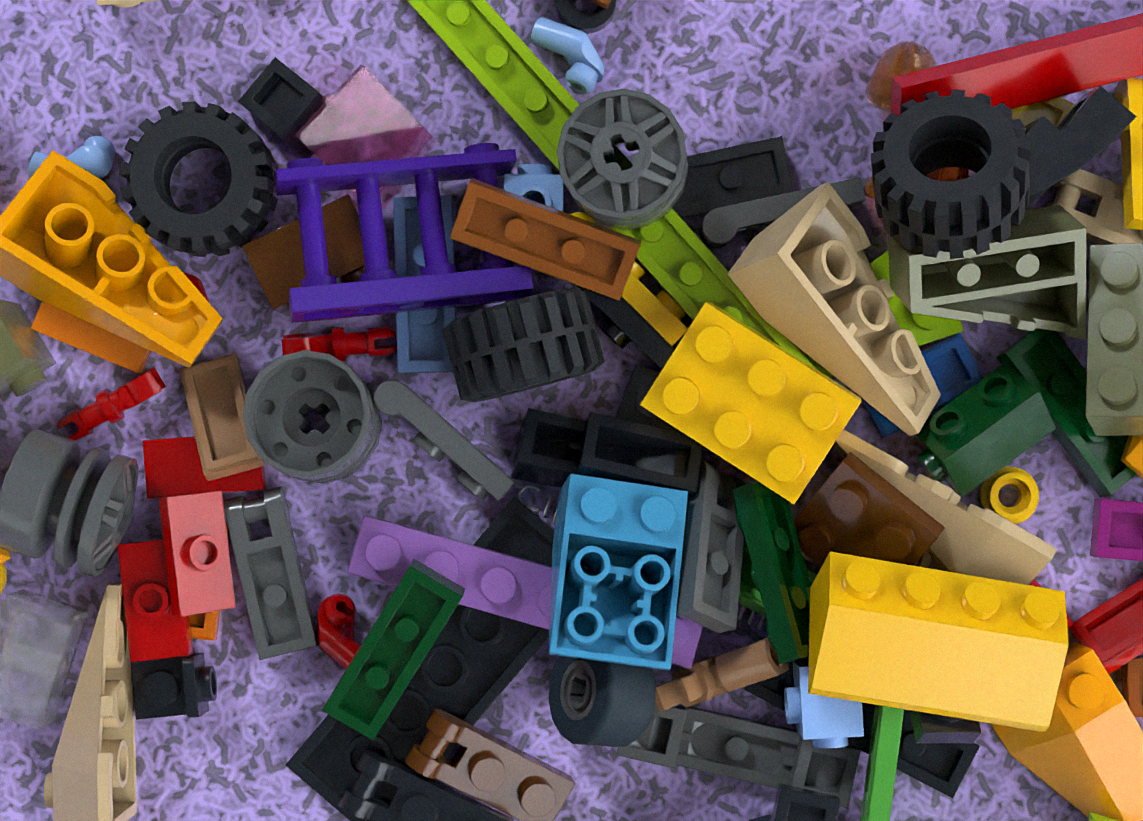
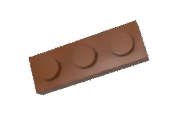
M473 178L469 181L450 238L619 301L641 246V240Z

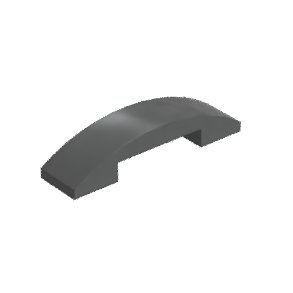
M655 703L650 723L641 737L626 747H618L617 756L669 768H675V765L773 788H778L779 783L831 794L839 797L841 800L840 807L848 809L861 750L852 746L816 748L812 746V739L803 740L796 730L697 707H685L682 704L659 712Z

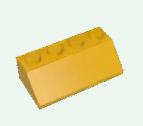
M830 552L810 587L808 694L1045 732L1050 726L1069 645L1065 591Z

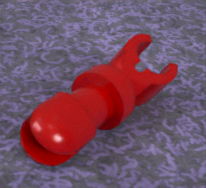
M344 327L332 328V334L283 335L284 339H281L283 355L304 350L330 354L341 362L347 361V355L369 354V357L386 356L394 353L397 350V345L377 346L375 339L393 337L397 333L388 327L367 328V331L345 333Z
M153 367L112 392L108 388L100 391L95 395V402L82 409L76 408L64 415L57 422L56 428L58 430L74 422L78 427V431L66 438L79 441L92 434L94 428L107 421L115 424L124 419V411L156 395L166 386Z

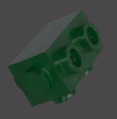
M1005 362L927 418L919 434L914 435L922 450V453L916 456V460L928 478L934 481L937 480L940 483L945 481L962 498L1054 431L1056 427L1040 391Z

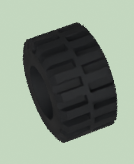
M951 90V96L941 97L938 91L927 93L923 102L917 103L911 99L902 104L901 115L891 113L883 121V132H876L873 140V153H871L875 208L878 218H883V227L891 237L899 234L900 245L910 251L916 246L923 247V256L937 258L938 252L943 251L950 252V259L964 258L963 251L973 249L977 255L990 250L989 241L992 239L1002 243L1010 237L1011 225H1020L1025 216V206L1029 203L1030 141L1025 139L1026 128L1021 120H1012V110L1005 104L1000 103L992 106L991 97L978 93L974 98L965 97V90ZM948 167L964 168L976 173L958 181H938L926 177V175L933 171Z
M193 101L182 102L183 110L176 111L170 105L160 109L158 112L161 119L153 123L146 118L138 126L144 132L140 140L137 142L129 138L124 148L131 153L129 163L120 162L119 175L127 179V186L120 187L123 200L132 206L129 214L135 223L146 229L145 233L179 252H186L192 256L206 257V254L211 253L222 256L230 254L229 248L237 245L242 248L243 245L252 241L249 236L256 229L262 233L269 223L264 219L268 209L275 211L278 199L273 195L274 187H276V171L273 169L272 163L275 160L271 151L265 146L263 139L243 119L233 112L231 114L226 112L221 106L208 103L206 108ZM203 148L216 149L228 158L231 166V184L226 196L217 206L206 212L189 214L182 211L175 205L170 191V180L175 166L185 155L192 151Z
M562 289L487 307L454 319L442 330L460 399L470 402L490 400L574 378L595 371L605 362L587 292L575 289Z

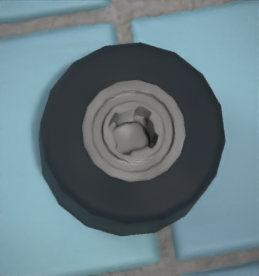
M559 656L557 658L549 681V706L552 720L557 730L569 742L579 745L626 747L639 739L650 723L656 695V681L653 668Z

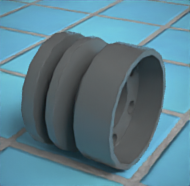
M629 89L600 92L577 106L562 127L557 148L560 176L580 210L588 214L600 225L622 230L649 226L668 214L683 194L688 173L684 133L671 110L650 94ZM624 143L628 151L639 150L638 153L631 157L633 167L621 171L617 162L606 163V161L614 157L613 147Z
M304 350L280 356L263 368L247 391L243 412L248 441L262 461L283 474L302 481L325 484L346 479L366 465L379 444L382 417L380 411L375 406L374 393L364 379L351 367L330 354ZM329 408L330 411L325 417V420L330 425L329 429L325 433L315 429L308 433L307 431L312 425L311 421L306 417L312 409L323 413Z
M33 430L24 438L16 451L0 490V548L36 559L42 557L54 541V560L57 566L69 568L77 561L80 573L92 577L100 576L109 565L130 523L138 481L139 467L137 460L125 455H116L111 460L108 450L93 448L79 466L80 448L76 440L43 430Z

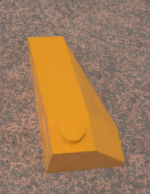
M54 150L51 151L0 215V277L43 302L188 368L192 366L223 320L179 267L172 266L153 245L151 237L145 233L146 229L137 223L135 224L116 202V195L106 183Z
M1075 642L1067 650L1049 728L1045 732L997 724H991L1011 756L1087 818H1089L1090 811L1118 821H1143V732L1094 650Z

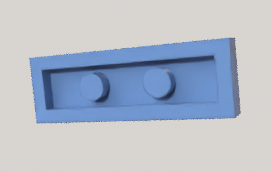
M440 196L448 262L455 265L454 240L450 238L454 226L453 197ZM393 197L396 278L420 276L419 270L425 267L417 197ZM456 307L396 313L398 373L453 372L442 330L456 319Z

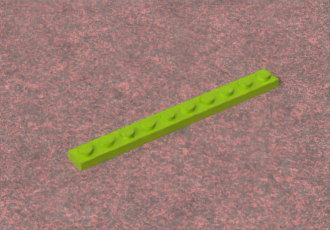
M407 0L559 170L557 148L562 127L577 106H579L569 92L486 0ZM614 146V157L606 161V163L617 162L621 171L633 167L632 163L620 149ZM673 209L649 226L627 230L610 227L616 232L641 240V246L636 257L693 321L704 303L712 302L814 367L789 339L759 315L727 275L729 271Z

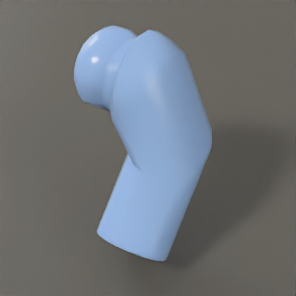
M540 17L535 22L531 33V43L565 57L571 67L565 74L567 85L570 89L579 94L592 92L596 83L601 82L603 79L604 63L588 35L579 29L544 17Z
M92 136L85 141L83 146L69 155L67 159L102 179L112 169V160L116 152L114 145L107 138ZM38 151L34 153L28 169L29 179L49 154Z

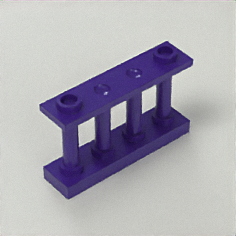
M479 143L464 148V153L332 165H323L322 160L318 158H302L288 162L286 169H276L275 185L277 196L296 194L306 277L300 280V287L290 288L291 323L500 303L528 297L534 289L531 268L514 267L513 261L483 251L484 261L478 264L479 270L456 272L455 265L449 264L439 182L471 178L498 187L497 177L510 174L517 161L516 149L499 150V145L496 143ZM415 184L425 267L419 270L420 276L396 278V271L389 270L380 187ZM356 189L366 273L360 275V282L337 284L336 277L329 274L320 192Z

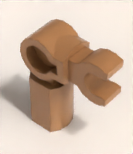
M765 638L718 656H711L692 663L691 669L684 667L677 669L673 672L671 681L656 687L655 703L659 712L678 704L689 707L727 691L730 692L778 676L789 670L788 663L779 664L775 649L770 644L769 639Z

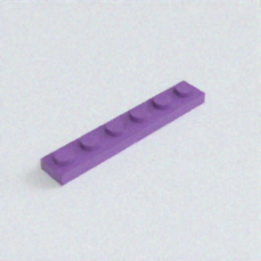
M363 515L347 573L397 586L412 560L416 559L465 588L464 595L459 602L460 605L549 629L552 567L373 516ZM677 614L671 664L691 669L703 626Z

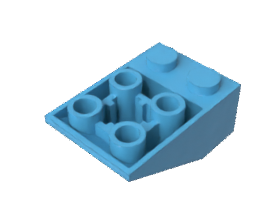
M576 474L569 475L559 490L553 538L548 654L667 671L671 670L688 491Z

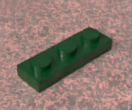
M1035 328V331H1029L996 357L1001 364L1007 362L1040 391L1056 427L1052 431L1053 435L1100 498L1112 495L1136 475L1134 471L1121 461L1129 435L1096 436L1086 418L1087 372L1057 331Z
M760 482L749 483L735 488L732 492L737 506L736 521L747 543L752 562V580L760 592L768 621L767 636L769 642L776 651L779 664L808 660L811 582L788 500Z
M413 559L327 699L322 711L369 739L374 740L462 599L465 588Z

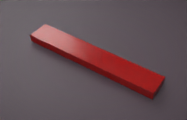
M1143 13L892 77L890 114L901 115L902 104L911 99L917 103L925 101V94L938 91L940 97L951 96V90H965V97L971 98L981 93L991 97L992 106L1003 103L1010 109H1015L1143 75Z

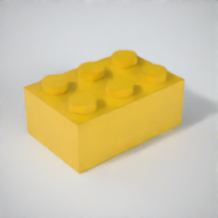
M705 302L640 405L792 504H795L862 400L858 395L712 302Z

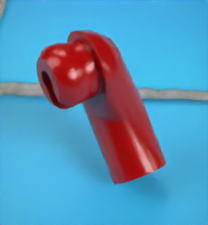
M337 593L324 599L318 608L317 641L319 648L346 670L361 644L354 639L355 604L349 596Z

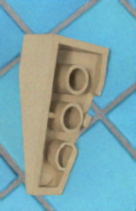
M826 182L818 186L756 235L727 275L767 323L909 436L919 434L941 394L912 332L900 329L887 299L893 297L894 293L887 278L877 280L865 255L864 249L871 246V243L863 226L830 183Z
M844 429L833 445L844 459L850 452L853 453L945 527L938 539L928 549L931 558L942 571L1028 585L1052 560L1058 550L987 508L984 510L973 504H970L968 507L959 501L961 497L953 489L922 474H919L918 477L908 472L909 466Z
M121 581L109 584L106 587L53 760L52 772H49L45 778L44 800L47 808H53V821H128L137 813L134 694Z

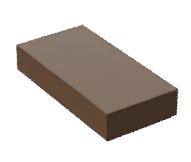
M234 353L193 364L190 368H179L205 478L211 481L265 466V462L262 461L247 438L243 420L247 388L237 354Z

